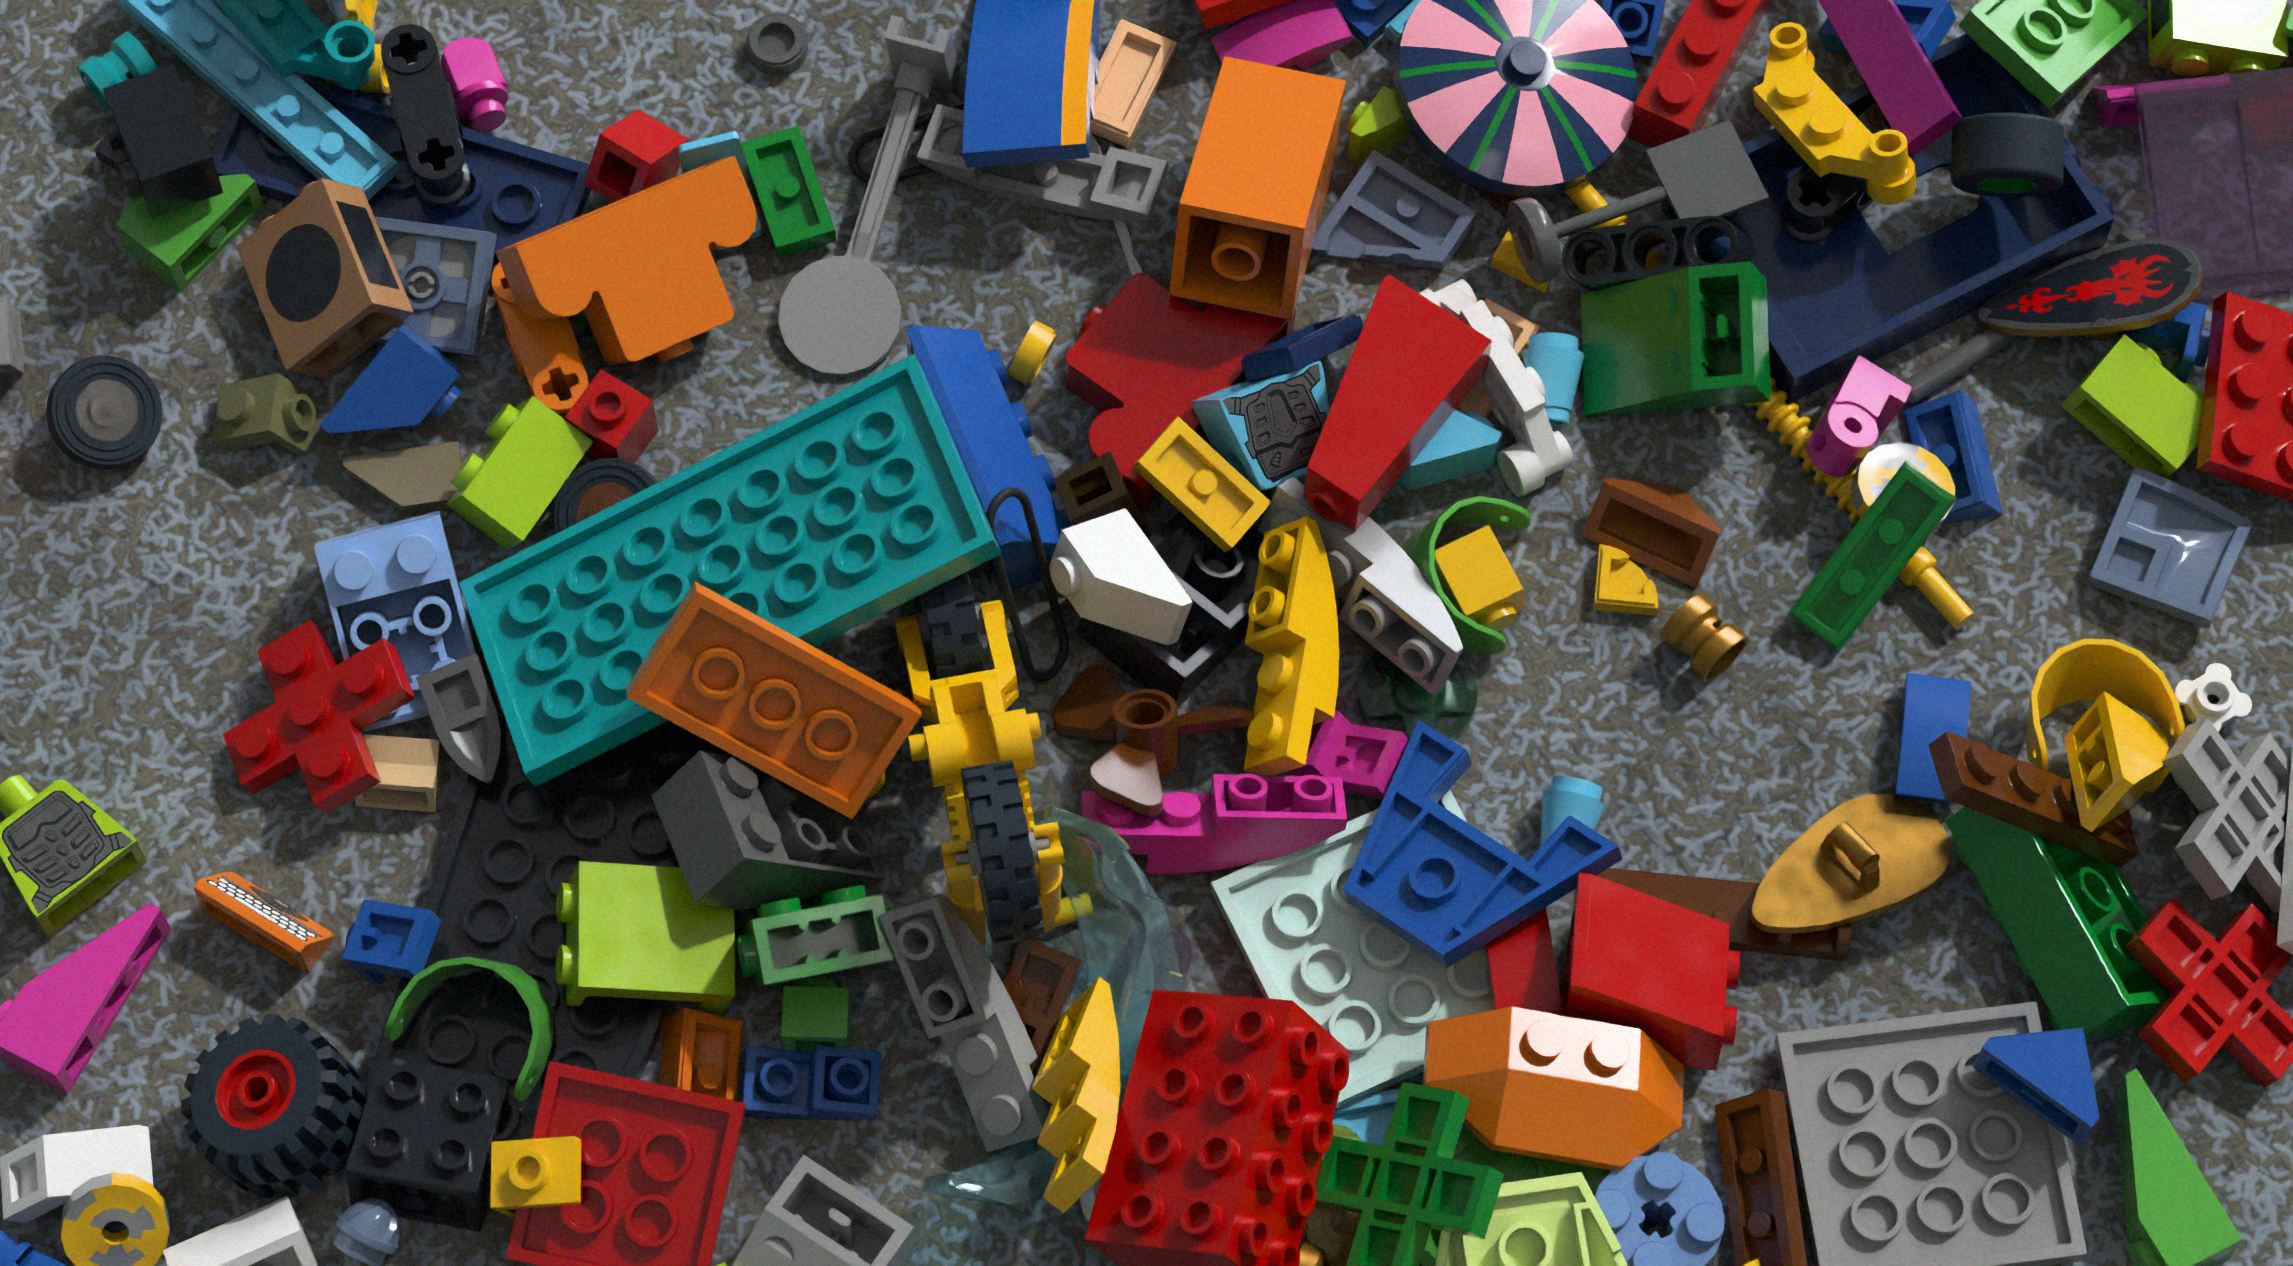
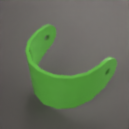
M1476 496L1457 501L1408 538L1401 547L1424 574L1436 594L1440 597L1456 627L1464 647L1463 650L1474 653H1501L1505 650L1506 638L1496 630L1480 625L1460 613L1444 594L1435 570V542L1441 528L1454 523L1484 524L1515 531L1526 529L1530 525L1531 514L1523 507L1503 499Z
M474 957L437 961L414 975L397 998L388 1018L384 1032L385 1038L395 1041L398 1039L415 1010L436 985L459 971L477 967L491 969L515 986L528 1007L533 1032L528 1056L513 1093L514 1099L521 1102L524 1101L541 1076L554 1041L553 1009L540 984L518 966Z

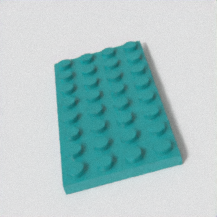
M913 354L459 582L524 774L536 787L668 721L628 699L626 687L694 582L703 585L804 642L817 647L1002 553L924 370Z

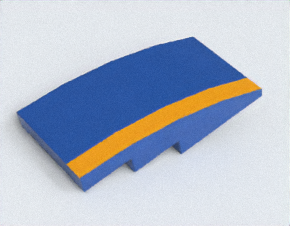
M976 0L968 52L964 100L962 154L966 167L1090 158V121H1094L1095 84H1099L1100 0Z

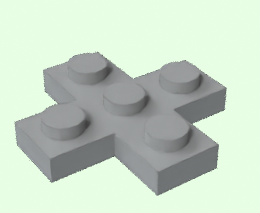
M2208 717L2192 723L2186 727L2163 760L2177 785L2185 791L2199 811V814L2174 850L2184 862L2186 869L2196 878L2211 900L2232 893L2245 874L2249 884L2257 890L2273 913L2279 912L2286 825L2281 818L2288 808L2291 762L2270 733L2249 740L2240 755L2236 757Z

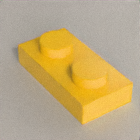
M1179 417L1175 418L1132 466L1134 470L1225 553L1233 548L1272 503Z

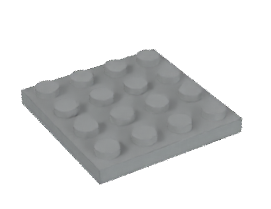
M2036 1001L1777 1033L1774 1044L1815 1266H2050L2084 1261L2087 1256V1249L2064 1135L1973 1068L1982 1047L1990 1037L2042 1032Z

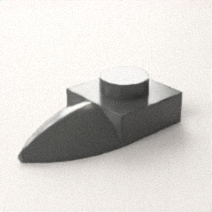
M474 653L416 677L436 734L446 752L459 767L471 776L485 783H490L495 775L501 753V726L499 718L503 716L482 659Z

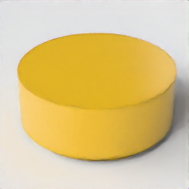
M1035 321L1011 363L1008 376L1026 386L1032 385L1054 346L1057 338L1056 330Z

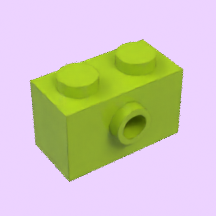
M2124 334L2102 355L2060 406L2133 468L2138 467L2167 479L2181 466L2199 444L2204 393L2191 384L2182 383L2162 366L2159 356L2150 347L2140 342H2134Z
M531 396L516 407L507 403L486 429L485 433L493 438L483 454L479 457L472 452L463 461L450 480V483L457 490L446 505L507 550L524 541L565 480L593 443L590 438L534 396Z

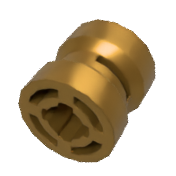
M1704 593L1697 594L1681 606L1666 622L1659 634V638L1672 651L1683 652L1686 656H1691L1690 669L1704 683L1711 681L1731 665L1749 642V637L1737 625L1722 624L1723 620L1718 616V606Z

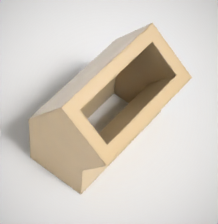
M363 734L381 782L355 797L356 807L436 813L445 757V749L440 740Z

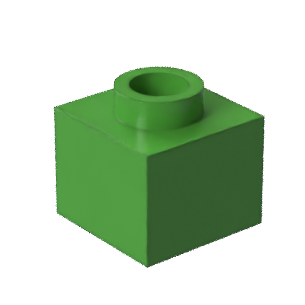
M817 978L803 980L799 983V986H784L781 1023L783 1050L812 1053L816 1045L851 1049L853 1007L850 988L839 987L834 981Z

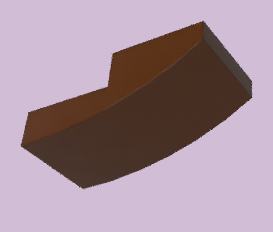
M1030 939L1019 941L1003 984L1011 997L1038 1058L1029 1065L1034 1076L1069 1001L1085 960Z

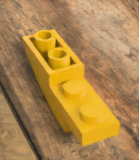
M1309 516L1266 531L1259 549L1258 557L1260 562L1254 595L1248 609L1249 623L1245 640L1246 646L1263 654L1262 665L1257 675L1258 689L1253 720L1247 732L1248 745L1243 770L1250 774L1278 775L1305 766L1312 725L1332 719L1335 716L1339 679L1337 608L1324 543L1317 521Z

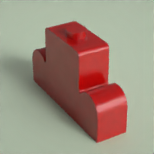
M1137 273L1133 275L1106 308L1098 305L1089 313L1080 328V338L1066 354L1067 388L1101 412L1089 428V461L1111 451L1118 468L1144 513L1160 492L1134 470L1132 466L1177 417L1182 419L1205 440L1207 436L1193 410L1191 401L1245 381L1246 377L1240 360L1244 359L1245 355L1294 332L1296 307L1292 320L1205 302L1203 311L1200 312L1179 297L1169 295L1168 289L1146 274Z

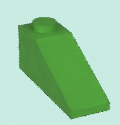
M2137 1068L2125 1074L2115 1092L2127 1236L2131 1241L2128 1244L2129 1256L2134 1266H2214L2231 1257L2242 1241V1238Z

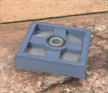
M374 216L414 311L413 314L375 344L385 345L394 333L405 324L439 352L478 357L497 234L490 231Z

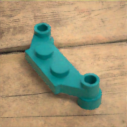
M214 0L282 78L295 72L334 80L337 85L347 90L360 89L369 81L370 67L375 60V43L373 33L366 25L357 21L347 20L336 23L328 30L302 0Z

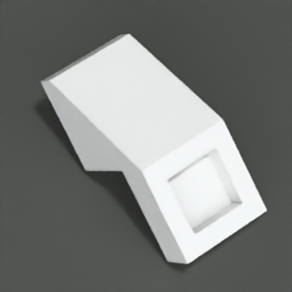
M132 1125L42 1135L1 1156L0 1177L3 1220L25 1224L65 1204L74 1189L90 1178L109 1173L134 1175L153 1186L149 1127Z

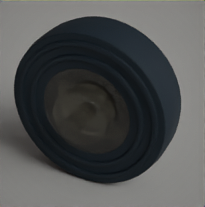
M108 355L88 357L66 369L54 383L49 393L46 407L48 428L60 450L70 459L83 466L101 470L126 466L146 453L159 434L163 415L159 392L148 374L139 366L126 359Z

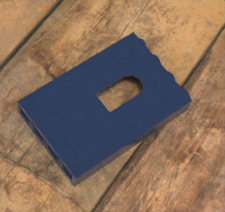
M1967 33L1938 47L1929 60L1962 118L1988 113H2024L2048 117L2045 105L2036 96L2029 93L1990 54L1983 51ZM1866 83L1838 96L1856 117H1859L1876 101ZM1775 128L1743 143L1769 196L1768 201L1722 217L1739 229L1751 242L1753 249L1752 264L1766 278L1770 378L1776 380V387L1779 391L1787 392V404L1842 378L1858 355L1872 363L1979 309L1983 303L1998 292L2024 277L2089 253L2105 245L2115 219L2113 217V207L2107 194L2099 186H2092L2080 168V159L2076 149L2068 139L2064 138L2063 185L2051 193L2027 197H1992L1981 195L1979 205L1967 216L1889 255L1859 209L1822 242L1811 245L1797 243L1790 239L1782 230L1780 216L1782 206L1787 201L1786 190L1789 180L1807 163ZM1952 128L1918 152L1913 158L1916 177L1934 168L1951 165ZM1668 199L1662 201L1661 209L1667 219H1677ZM1729 237L1717 238L1710 244L1706 254L1708 263H1715L1726 257L1731 244Z

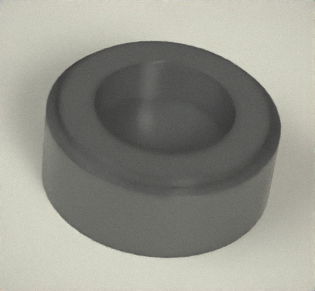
M776 13L763 16L752 24L747 33L746 45L749 60L757 70L771 76L787 75L800 68L806 60L808 54L806 31L798 20L789 15Z

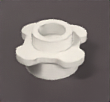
M2220 663L2210 664L2206 668L2204 675L2193 681L2182 680L2178 683L2174 693L2179 704L2184 706L2185 713L2192 723L2208 717L2219 732L2233 718L2243 719L2250 713L2252 708L2251 698L2247 694L2238 691L2231 681L2232 673L2227 666ZM2216 695L2219 702L2211 704L2207 696Z

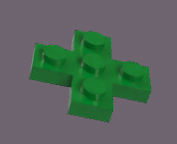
M1402 1082L1383 1146L1333 1136L1331 1145L1327 1152H1325L1316 1181V1202L1325 1207L1361 1214L1346 1266H1420L1431 1229L1485 1239L1504 1174L1490 1166L1452 1159L1470 1099L1456 1091Z

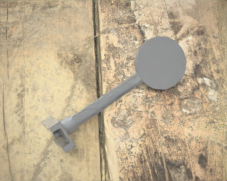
M891 15L884 39L896 78L893 87L896 97L847 252L844 256H831L807 265L791 279L780 299L778 324L786 348L801 365L821 375L849 377L870 371L890 354L900 336L902 308L895 286L881 269L872 265L871 262L921 103L928 100L931 88L953 93L958 81L960 68L950 30L938 28L934 44H929L908 38L903 18Z

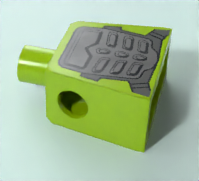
M22 775L12 776L0 784V811L6 817L0 823V856L42 931L48 938L147 862L134 836L66 780L54 781L39 794L35 792Z

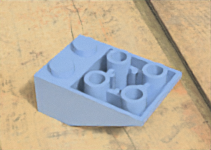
M440 511L316 542L314 550L344 661L384 638L396 647L415 696L411 701L362 729V731L367 732L429 716L416 677L476 653Z

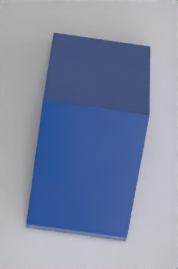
M2083 1028L1990 1037L1982 1047L1973 1068L2082 1147L2100 1118Z

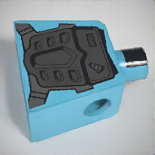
M1315 361L1294 372L1251 381L1245 380L1191 401L1193 410L1212 448L1259 491L1270 489L1273 498L1277 487L1292 476L1305 486L1307 466L1330 411L1321 361Z

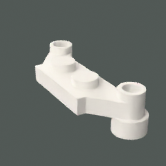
M1463 279L1436 292L1430 289L1419 292L1428 300L1492 340L1487 371L1480 379V382L1517 440V443L1497 453L1499 470L1510 490L1516 496L1522 497L1544 486L1546 477L1571 466L1574 463L1572 450L1565 437L1559 431H1552L1544 407L1546 404L1544 384L1532 367H1524L1514 351V339L1506 322L1500 316L1493 317L1483 300L1477 302L1472 288Z

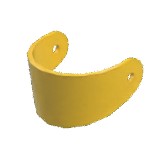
M2081 639L2058 648L2039 668L2032 689L2025 734L2029 763L2048 772V754L2040 720L2058 707L2079 700H2097L2104 691L2121 703L2130 705L2151 717L2156 725L2165 731L2168 745L2171 749L2185 730V724L2178 699L2164 672L2141 651L2111 639Z

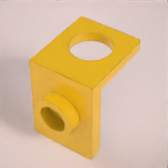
M575 1136L491 1142V1209L514 1219L516 1209L580 1204L581 1139Z

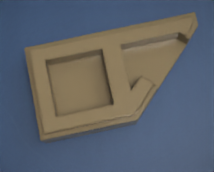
M459 441L342 457L347 476L354 481L359 480L384 498L386 503L403 515L451 509L446 504L457 488L450 483V480L462 464Z

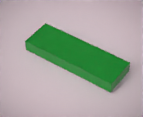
M1906 460L1788 614L1839 652L1958 498Z

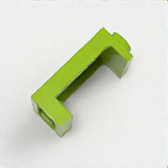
M579 861L568 882H561L559 884L556 899V917L558 922H566V945H560L557 951L556 982L560 985H566V1005L580 1006L587 996L690 1001L695 1002V1010L715 1015L723 1014L735 996L734 909L695 904L680 867Z

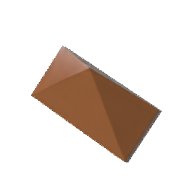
M1606 478L1581 536L1597 544L1620 549L1627 553L1630 559L1697 588L1722 530L1680 487L1670 484Z

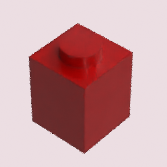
M638 109L600 133L584 185L615 202L676 177L681 164L678 147L681 144L688 143L689 139Z

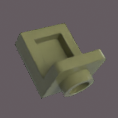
M279 373L220 385L211 442L224 450L230 451L277 442L296 455L309 453L316 422L317 398Z

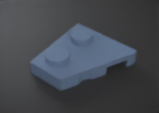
M1373 149L1316 232L1311 253L1318 257L1444 270L1477 222V212Z

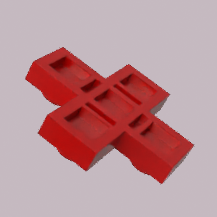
M309 619L258 650V656L276 702L223 734L241 786L256 794L300 767L314 805L328 814L380 783L381 780L362 729L415 698L396 647L386 639L381 638L336 665L323 628Z
M2172 897L2158 906L2125 946L2171 993L2138 1036L2184 1083L2199 1075L2222 1045L2264 1088L2278 1081L2293 1062V1019L2266 992L2270 984L2293 957V954L2277 946V928L2253 904L2237 912L2220 935L2214 939Z

